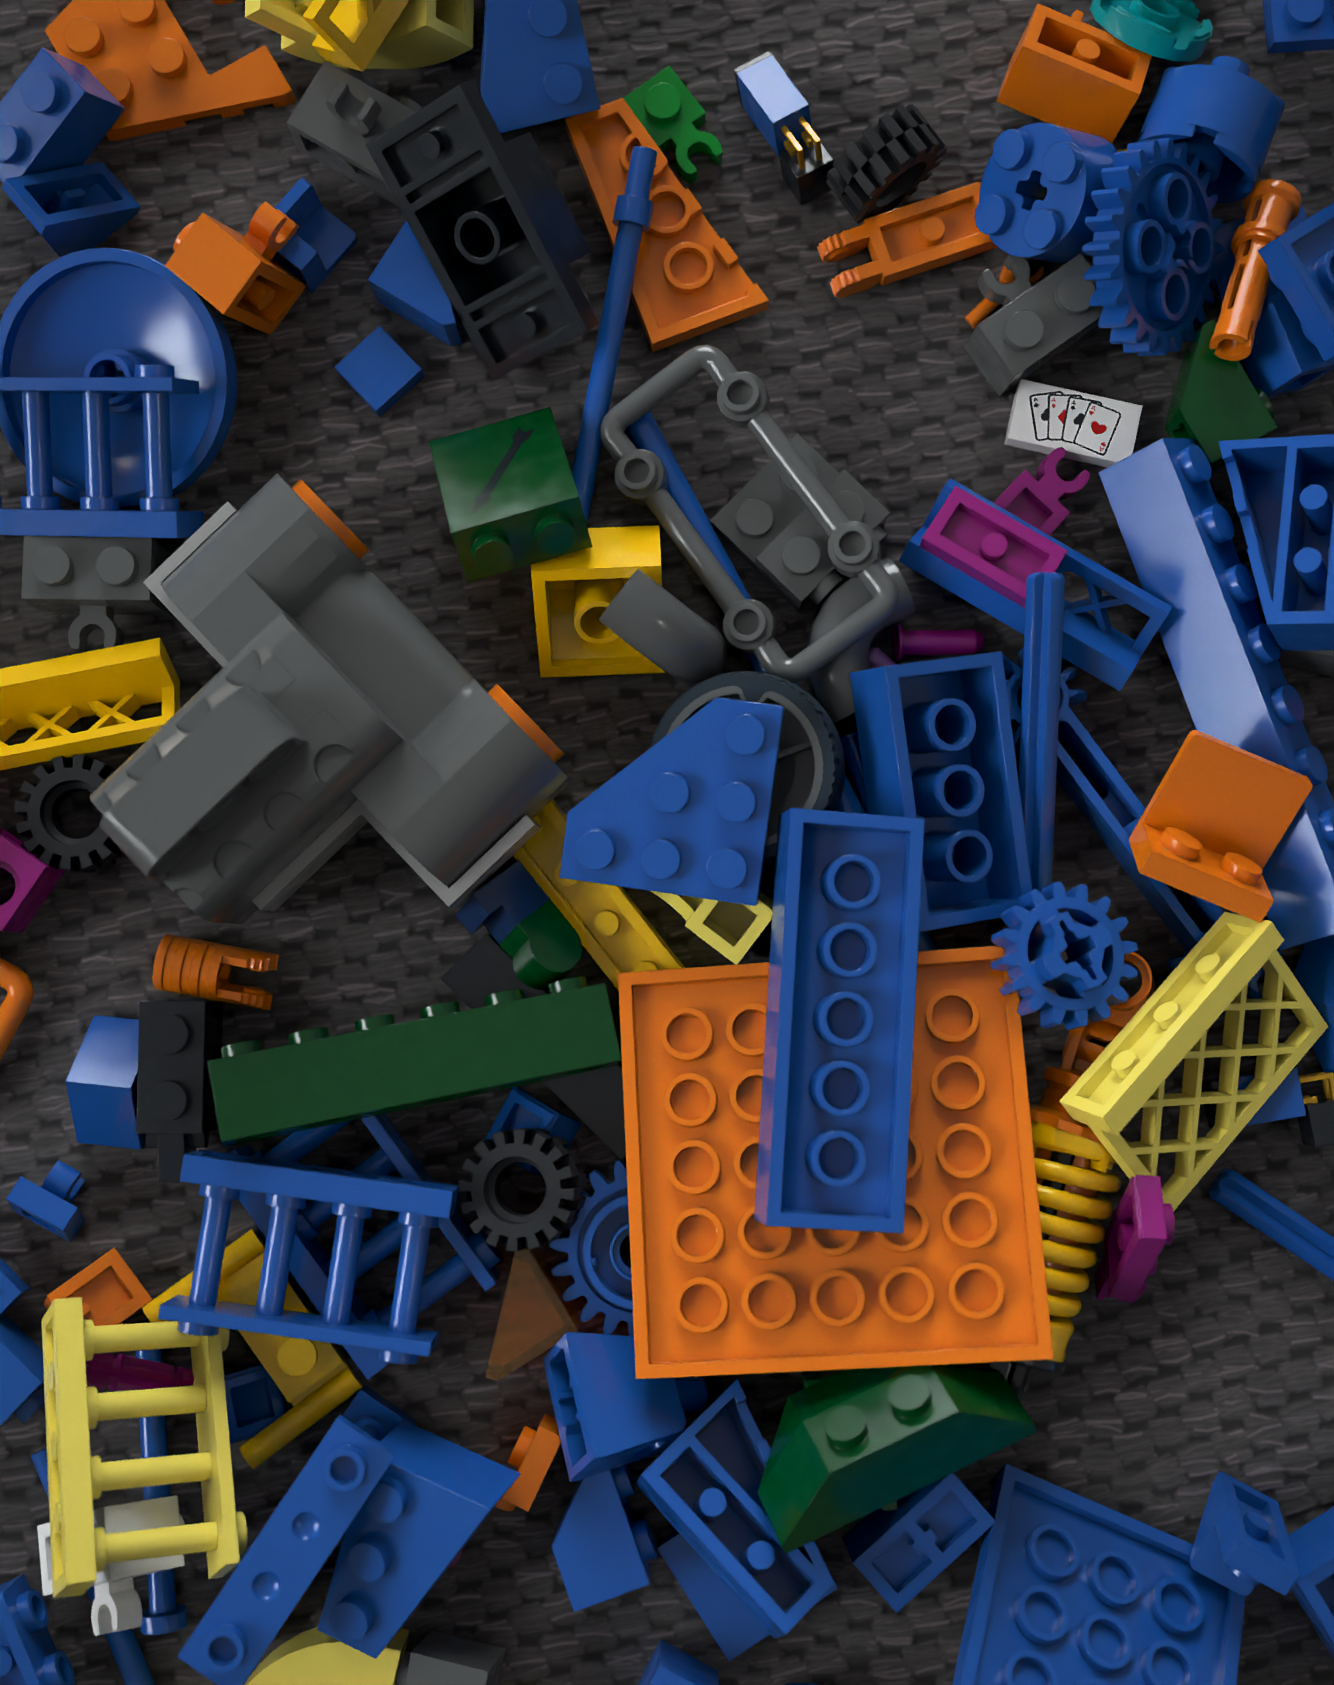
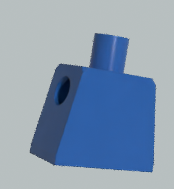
M569 1332L565 1333L543 1358L570 1482L579 1481L664 1451L686 1430L684 1414L701 1412L707 1404V1386L703 1376L636 1379L634 1336Z

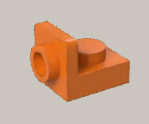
M114 1247L46 1296L44 1306L48 1310L54 1299L82 1297L83 1320L92 1319L94 1326L118 1325L139 1312L143 1306L152 1301V1298Z
M544 1414L537 1431L524 1426L507 1462L519 1468L517 1472L521 1473V1475L496 1505L497 1508L505 1511H514L517 1506L529 1512L561 1443L555 1418Z

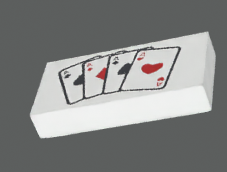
M1020 379L1015 391L1004 445L1044 454H1050L1053 450L1063 447L1067 451L1063 458L1109 467L1132 455L1142 405Z

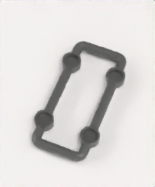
M698 345L687 350L612 407L601 423V440L605 449L617 464L615 482L618 489L632 503L647 505L725 613L723 631L731 645L742 653L754 654L768 674L778 676L792 683H798L809 678L884 623L895 612L898 604V589L894 580L880 562L881 545L875 531L865 523L849 521L770 415V396L763 381L756 374L747 371L738 372L730 359L720 349L710 345ZM702 371H706L719 388L717 404L725 420L734 427L749 428L829 536L828 554L835 569L847 577H859L873 596L871 601L793 658H789L775 640L777 622L770 609L760 601L746 599L667 491L669 483L668 471L660 458L651 451L637 449L625 433L628 427Z

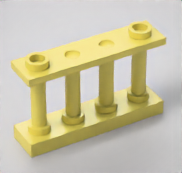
M82 1297L54 1299L41 1320L53 1599L83 1595L97 1581L96 1572H103L105 1565L108 1563L207 1552L208 1578L223 1577L240 1563V1555L245 1553L247 1546L246 1519L242 1511L236 1512L222 1357V1351H226L228 1347L229 1329L219 1327L218 1335L197 1336L179 1332L177 1330L179 1322L177 1321L94 1326L92 1319L83 1320ZM191 1348L194 1377L192 1386L98 1393L95 1386L87 1387L85 1361H92L94 1354ZM196 1413L199 1453L101 1462L99 1455L90 1456L89 1429H95L98 1421ZM201 1481L204 1523L105 1534L103 1527L94 1528L93 1500L99 1499L102 1491Z

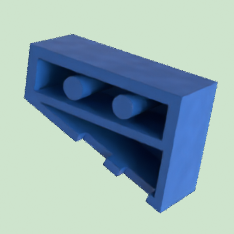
M736 1379L640 1475L635 1485L771 1636L776 1639L785 1636L834 1582L815 1541L787 1554L783 1551L757 1493L771 1449L766 1438L763 1439L745 1402L747 1398L738 1379Z

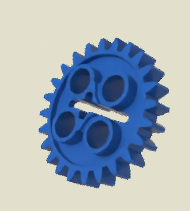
M1173 138L1133 142L1128 144L1127 151L1115 152L1113 154L1114 167L1102 169L1101 176L1105 189L1094 190L1091 193L1098 212L1097 216L1085 217V224L1094 234L1093 241L1082 246V252L1093 257V266L1084 274V280L1096 282L1097 288L1092 294L1089 303L1090 306H1103L1098 326L1100 328H1112L1110 334L1111 344H1123V353L1126 354L1138 353V356L1167 355V352L1181 351L1183 341H1193L1195 336L1194 325H1203L1206 322L1202 304H1211L1215 301L1209 284L1210 280L1220 279L1221 276L1218 268L1213 265L1214 256L1223 252V246L1214 241V233L1222 226V219L1212 218L1211 211L1218 200L1217 193L1206 194L1211 174L1209 171L1198 172L1200 155L1198 153L1187 155V143H1173Z

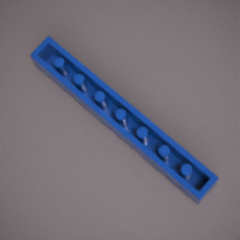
M1162 438L1098 473L1143 590L1172 606L1168 616L1158 630L1196 730L1303 774L1312 783L1310 793L1262 870L1263 878L1274 899V903L1267 912V916L1284 939V942L1279 946L1280 950L1334 934V802L1326 784L1328 769L1321 752L1311 745L1302 722L1304 718L1302 700L1297 691L1287 683L1278 660L1281 656L1280 646L1268 625L1264 624L1255 601L1258 592L1255 579L1250 570L1241 564L1232 542L1234 526L1228 512L1217 503L1209 482L1211 467L1205 453L1194 444L1193 439Z

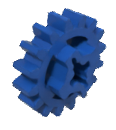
M1054 882L1042 888L1041 893L1035 888L1018 898L1020 906L1015 905L1003 911L1000 915L1010 929H1003L991 937L992 943L1004 949V956L990 963L991 969L1007 971L1010 979L999 989L1002 996L1018 992L1022 1000L1019 1003L1017 1013L1025 1016L1038 1009L1041 1010L1040 1024L1044 1028L1059 1025L1063 1020L1067 1030H1074L1086 1026L1088 1020L1094 1023L1110 1017L1109 1005L1114 1006L1126 1002L1129 997L1124 988L1119 985V982L1136 978L1138 970L1124 963V955L1138 950L1137 943L1121 941L1119 932L1129 923L1127 918L1120 917L1110 920L1106 913L1111 900L1105 896L1092 903L1087 902L1088 887L1083 884L1068 890L1066 893L1061 882ZM1063 951L1066 952L1068 957L1065 961L1062 960L1060 955ZM1045 987L1054 989L1058 995L1050 992Z

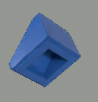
M513 1087L485 1140H490L493 1138V1134L501 1131L526 1127L528 1129L541 1128L550 1131L549 1135L551 1137L560 1136L568 1142L565 1147L568 1150L581 1123L518 1087ZM524 1162L516 1163L528 1172L542 1176L534 1166Z
M261 1363L224 1372L230 1444L255 1436L286 1413L283 1394Z

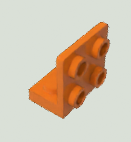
M1192 730L1186 737L1128 839L1139 873L1261 923L1274 903V899L1263 878L1262 870L1312 789L1311 781L1303 774L1198 730Z

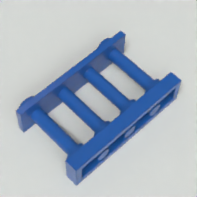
M134 365L135 377H0V393L22 394L27 496H20L21 508H2V496H0V535L137 538L191 537L204 524L203 511H180L179 498H173L169 394H199V381L175 378V366ZM49 394H82L86 497H80V509H61L60 496H54ZM109 394H142L146 498H140V510H120L119 497H113Z
M386 1114L361 1119L381 1148L352 1170L389 1175L397 1169L404 1178L434 1182ZM352 1121L294 1132L268 1152L260 1149L255 1153L250 1145H245L234 1149L230 1153L298 1162ZM241 1190L239 1201L267 1238L271 1206L265 1204L266 1193ZM311 1200L306 1203L305 1209H298L289 1271L319 1313L323 1315L331 1258L316 1236L321 1233L320 1225L335 1214L331 1213L333 1203ZM457 1212L449 1219L439 1218L438 1227L457 1254L423 1278L418 1315L472 1274L485 1292L494 1286L502 1275L495 1266L502 1261L497 1248L485 1242L488 1236L484 1232L472 1234ZM398 1217L361 1243L354 1289L359 1286V1277L401 1247L404 1224L398 1222ZM354 1291L350 1319L389 1324L393 1302L381 1311L376 1307L368 1311ZM343 1345L367 1380L390 1363L378 1359L379 1350Z
M203 1149L184 1154L180 1182L200 1184L199 1195L205 1197L190 1296L176 1295L161 1304L158 1319L179 1322L177 1329L179 1332L197 1336L218 1335L220 1327L379 1350L378 1359L396 1364L418 1363L419 1355L427 1357L431 1355L438 1344L439 1331L416 1328L431 1228L438 1227L439 1218L449 1219L457 1212L458 1185ZM241 1190L266 1193L265 1204L271 1206L256 1306L217 1300L232 1200L240 1198ZM307 1199L333 1203L331 1213L338 1215L323 1315L283 1310L298 1209H305ZM373 1208L399 1212L398 1222L404 1224L389 1324L350 1319L364 1219L372 1217Z
M363 1385V1388L359 1390L343 1416L339 1415L178 1654L177 1657L216 1685H243L395 1458L396 1453L380 1443V1441L402 1420L415 1425L417 1422L415 1419L366 1385Z

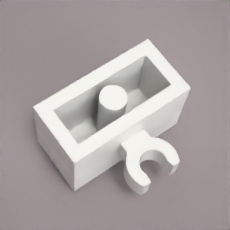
M177 1495L106 1506L93 1510L94 1528L103 1527L105 1534L185 1525L182 1516L179 1514ZM50 1522L37 1526L43 1596L53 1594ZM184 1554L108 1563L105 1565L103 1572H96L97 1581L92 1585L95 1590V1599L91 1610L94 1635L98 1636L141 1627L142 1606L140 1598L134 1590L133 1578L185 1566Z

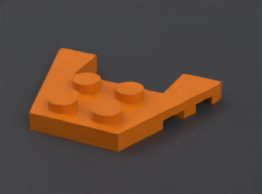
M72 0L44 30L59 55L84 65L125 108L106 133V137L110 142L186 126L185 121L218 114L222 118L245 114L244 109L272 103L274 108L297 101L291 87L266 45L209 75L165 0Z

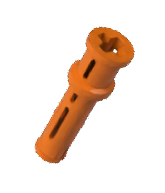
M1260 180L1254 183L1251 193L1244 198L1243 208L1246 213L1244 223L1236 229L1231 242V249L1236 261L1209 346L1211 350L1215 349L1214 354L1221 359L1240 361L1251 354L1255 331L1261 317L1270 282L1267 265L1258 250L1288 231L1290 222L1299 215L1302 203L1300 192L1293 185L1283 180Z

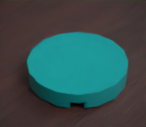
M1192 0L1091 1L1090 11L1107 32L1130 47L1155 57L1171 61H1193L1202 56L1212 36L1213 26L1211 21L1207 19L1199 23L1196 20L1200 10Z

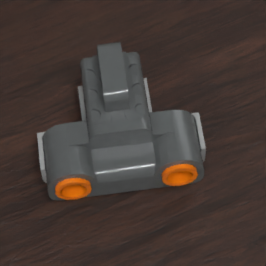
M278 473L239 510L227 501L143 582L223 668L90 795L91 802L104 815L100 827L149 880L163 881L195 914L209 922L244 924L258 909L276 911L367 822L378 831L448 907L458 908L541 829L540 824L534 817L572 781L556 763L564 753L498 684L488 692L361 560L370 550L302 479L291 487Z

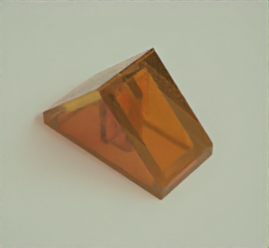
M537 1247L531 1250L526 1248L514 1253L485 1378L499 1381L554 1346L565 1333L576 1332L579 1329L580 1317L571 1302L563 1300L562 1295L564 1291Z

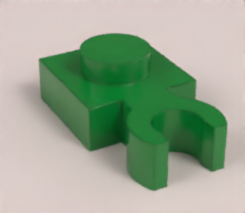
M670 65L623 98L662 153L670 148L676 153L677 172L687 183L692 184L697 180V169L688 159L693 153L703 152L707 154L716 166L722 162L723 151L718 139L708 132L697 130V128L706 123V112Z

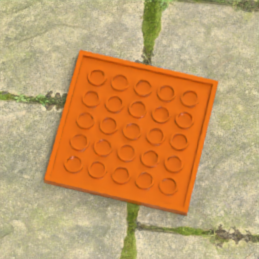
M988 946L918 951L904 1233L766 1226L754 1219L769 962L618 973L636 1379L1054 1359L1021 1015L1017 1013L1019 993L1015 992L1002 996L999 989L1005 982L1010 980L1007 971L993 970L990 964L1004 956L1003 948Z

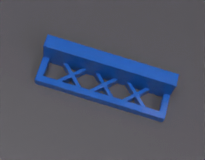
M950 478L941 490L923 526L909 540L899 562L1024 635L1025 608L919 547L921 539L954 487L957 486L1067 550V553L1056 572L1064 573L1071 571L1085 579L1090 599L1069 602L1064 599L1062 658L1116 690L1121 691L1135 669L1141 655L1168 616L1172 606ZM1101 589L1108 592L1109 595L1103 596ZM1128 604L1150 618L1136 640L1111 626L1106 608ZM1094 610L1095 617L1087 612Z

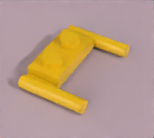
M250 1229L225 1247L217 1296L219 1301L256 1306L265 1245L254 1229ZM193 1271L142 1307L150 1322L169 1321L158 1319L160 1305L176 1295L190 1296ZM288 1280L283 1310L312 1313ZM239 1330L286 1400L294 1406L239 1447L242 1456L252 1469L258 1467L363 1388L361 1382L333 1343Z

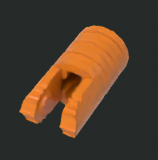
M166 934L162 938L156 952L152 974L153 986L156 990L270 1010L273 996L270 994L271 992L259 987L229 983L232 966L248 968L257 972L277 970L279 954Z

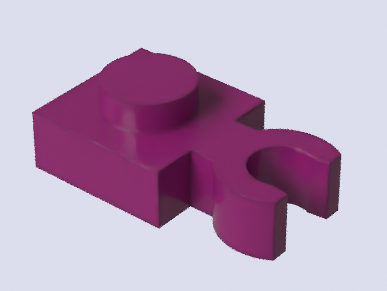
M1059 447L1041 461L1037 469V480L1024 470L993 503L1050 536L1070 514L1058 500L1068 499L1080 491L1087 484L1090 473L1085 469L1071 481L1062 480L1057 475L1056 464L1064 457L1067 451L1063 447Z

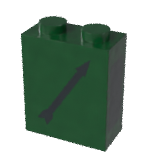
M550 407L429 441L451 535L467 583L592 547L579 494Z

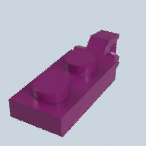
M1132 1176L1105 1232V1255L1095 1273L1096 1299L1103 1300L1105 1297L1118 1298L1119 1302H1124L1125 1299L1126 1302H1136L1147 1290V1276L1154 1275L1156 1272L1158 1255L1163 1246L1172 1243L1175 1227L1174 1211L1171 1204L1163 1203L1161 1178L1159 1176Z

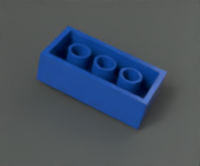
M1002 651L897 664L851 672L850 680L868 814L925 819L919 932L1000 918L1003 911L1015 905L1020 906L1018 898L1032 891Z

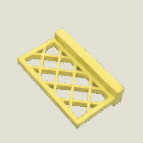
M1224 912L1059 1101L1072 1119L1087 1124L1130 1180L1132 1176L1136 1177V1175L1156 1176L1158 1154L1176 1152L1174 1174L1162 1187L1163 1203L1171 1204L1173 1211H1175L1328 1028V1025L1278 953L1277 949L1284 942V939L1271 921L1262 920L1259 923L1239 914ZM1262 967L1265 971L1262 998L1246 999L1248 982ZM1281 1009H1291L1300 1024L1284 1043H1278ZM1245 1010H1261L1258 1044H1242ZM1225 1011L1222 1045L1206 1046L1207 1030ZM1241 1056H1257L1254 1079L1245 1090H1238ZM1221 1057L1218 1091L1201 1092L1204 1058ZM1185 1059L1182 1093L1164 1094L1165 1079L1181 1060ZM1217 1103L1215 1125L1205 1137H1197L1200 1104ZM1163 1106H1180L1177 1139L1160 1140ZM1143 1108L1140 1141L1126 1142L1120 1135V1132L1139 1109Z

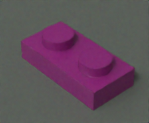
M957 486L954 487L923 535L919 546L1023 608L1026 606V582L1029 574L1035 572H1056L1067 553L1066 549Z

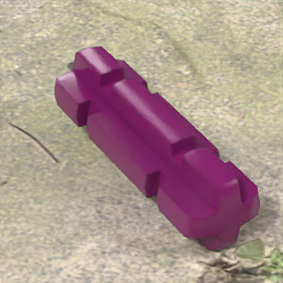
M112 1352L94 1354L92 1361H85L87 1386L104 1389L108 1385V1390L115 1392L192 1386L194 1382L192 1369L177 1367L174 1371V1366L122 1354H118L114 1358V1353Z

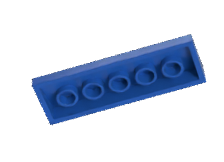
M790 808L778 816L754 1219L766 1226L904 1233L925 819Z

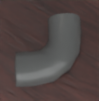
M885 558L880 562L892 577L898 589V604L895 612L884 623L810 676L816 698L834 725L855 717L850 673L872 669L869 659L870 648L876 636L887 627L915 614V606L910 590L899 569L889 558ZM859 577L849 578L828 595L811 625L809 645L872 600V594Z
M639 568L598 619V621L648 660L685 683L698 684L711 677L718 676L727 662L728 648L722 633Z

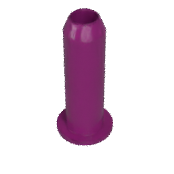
M895 624L893 629L892 641L895 662H900L902 656L966 655L978 653L984 648V635L974 629L902 630L900 624Z

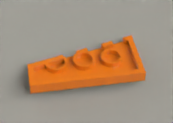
M623 98L603 104L599 110L565 118L566 131L613 250L618 229L612 223L617 196L624 195L632 149L634 146H643L657 151L649 200L654 203L650 229L648 232H642L631 290V298L652 352L768 310L769 300L757 283H752L741 268L735 252L724 237L721 239L703 215L701 205L688 188L684 189L669 168L665 155Z

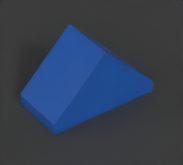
M103 162L6 178L2 186L3 191L59 257L76 251L96 248L138 214L141 208L139 203Z
M406 221L368 279L375 298L381 305L449 346L463 344L455 309Z
M101 1015L93 1016L65 1081L77 1143L144 1149L145 1134H136L138 1019Z

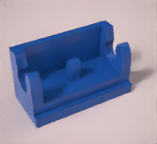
M954 1472L898 1499L897 1510L884 1511L880 1508L869 1513L842 1539L852 1563L897 1613L996 1521L971 1487H967L957 1473Z

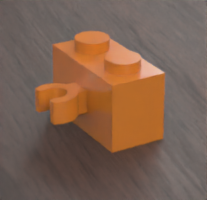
M1037 3L1010 60L996 102L1046 123L1100 136L1112 144L1140 96L1152 55L1130 47L1111 35L1104 28L1101 30L1082 22L1084 12L1080 10L1073 12L1070 17Z
M266 201L253 215L245 236L202 212L197 221L185 226L178 234L173 246L174 253L165 264L170 271L223 315L269 335L278 327L307 287V285L273 258L297 232L299 225Z

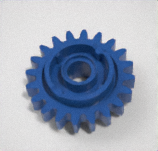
M617 1159L614 1164L615 1180L608 1181L596 1169L590 1172V1181L595 1192L588 1194L580 1189V1195L586 1196L584 1207L579 1209V1212H576L574 1215L578 1218L577 1221L569 1228L570 1234H563L561 1237L550 1242L549 1247L568 1254V1258L562 1259L553 1266L552 1274L554 1276H573L574 1281L567 1286L562 1298L564 1301H570L580 1296H585L587 1301L582 1309L580 1320L586 1322L594 1317L597 1312L601 1311L606 1315L603 1328L604 1334L611 1335L620 1321H626L628 1323L629 1336H634L631 1261L624 1256L621 1248L622 1241L629 1235L627 1166L623 1160Z

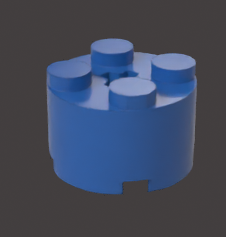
M1218 56L1213 59L1211 65L1194 64L1165 69L1137 142L1173 138V143H1187V155L1197 153L1200 155L1198 172L1209 171L1211 174L1206 194L1217 193L1218 200L1216 204L1236 202L1246 198L1251 193L1254 183L1260 176L1285 109V103L1280 97L1274 95L1263 84L1248 76L1250 69L1245 62L1230 56Z
M1032 123L1019 129H1008L1002 132L994 143L993 154L988 161L981 181L979 204L975 210V221L978 229L982 233L988 234L998 248L1013 256L1066 264L1080 253L1085 258L1087 254L1082 252V246L1092 242L1094 234L1085 224V217L1097 216L1098 212L1091 193L1094 190L1105 189L1101 171L1103 168L1114 167L1113 154L1117 150L1113 144L1100 136L1050 123Z

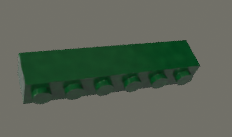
M574 977L550 983L548 985L550 994L524 999L523 989H513L485 996L486 1006L460 1011L459 1002L457 1001L445 1002L420 1009L421 1019L395 1024L393 1014H385L354 1022L356 1032L330 1037L328 1027H318L289 1034L290 1045L263 1050L261 1040H252L224 1046L221 1048L222 1058L207 1061L221 1143L226 1147L613 1067L622 1059L606 984L588 986L586 977Z

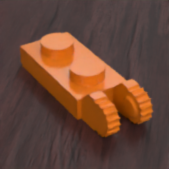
M975 182L864 219L862 225L842 231L840 234L829 236L819 243L817 249L822 262L825 261V263H831L855 255L868 247L872 262L843 271L831 279L832 281L829 283L834 297L844 298L868 290L879 282L883 286L997 248L988 234H984L978 229L975 221V210L979 204L981 183Z

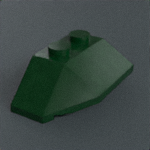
M974 1363L844 1369L788 1396L757 1493L783 1551L787 1554L1036 1433L1033 1421L1003 1374Z

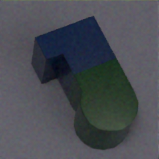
M519 860L473 893L456 914L458 920L471 935L485 926L506 953L510 954L516 975L528 987L537 990L548 989L550 983L562 980L581 958L582 944L576 930Z

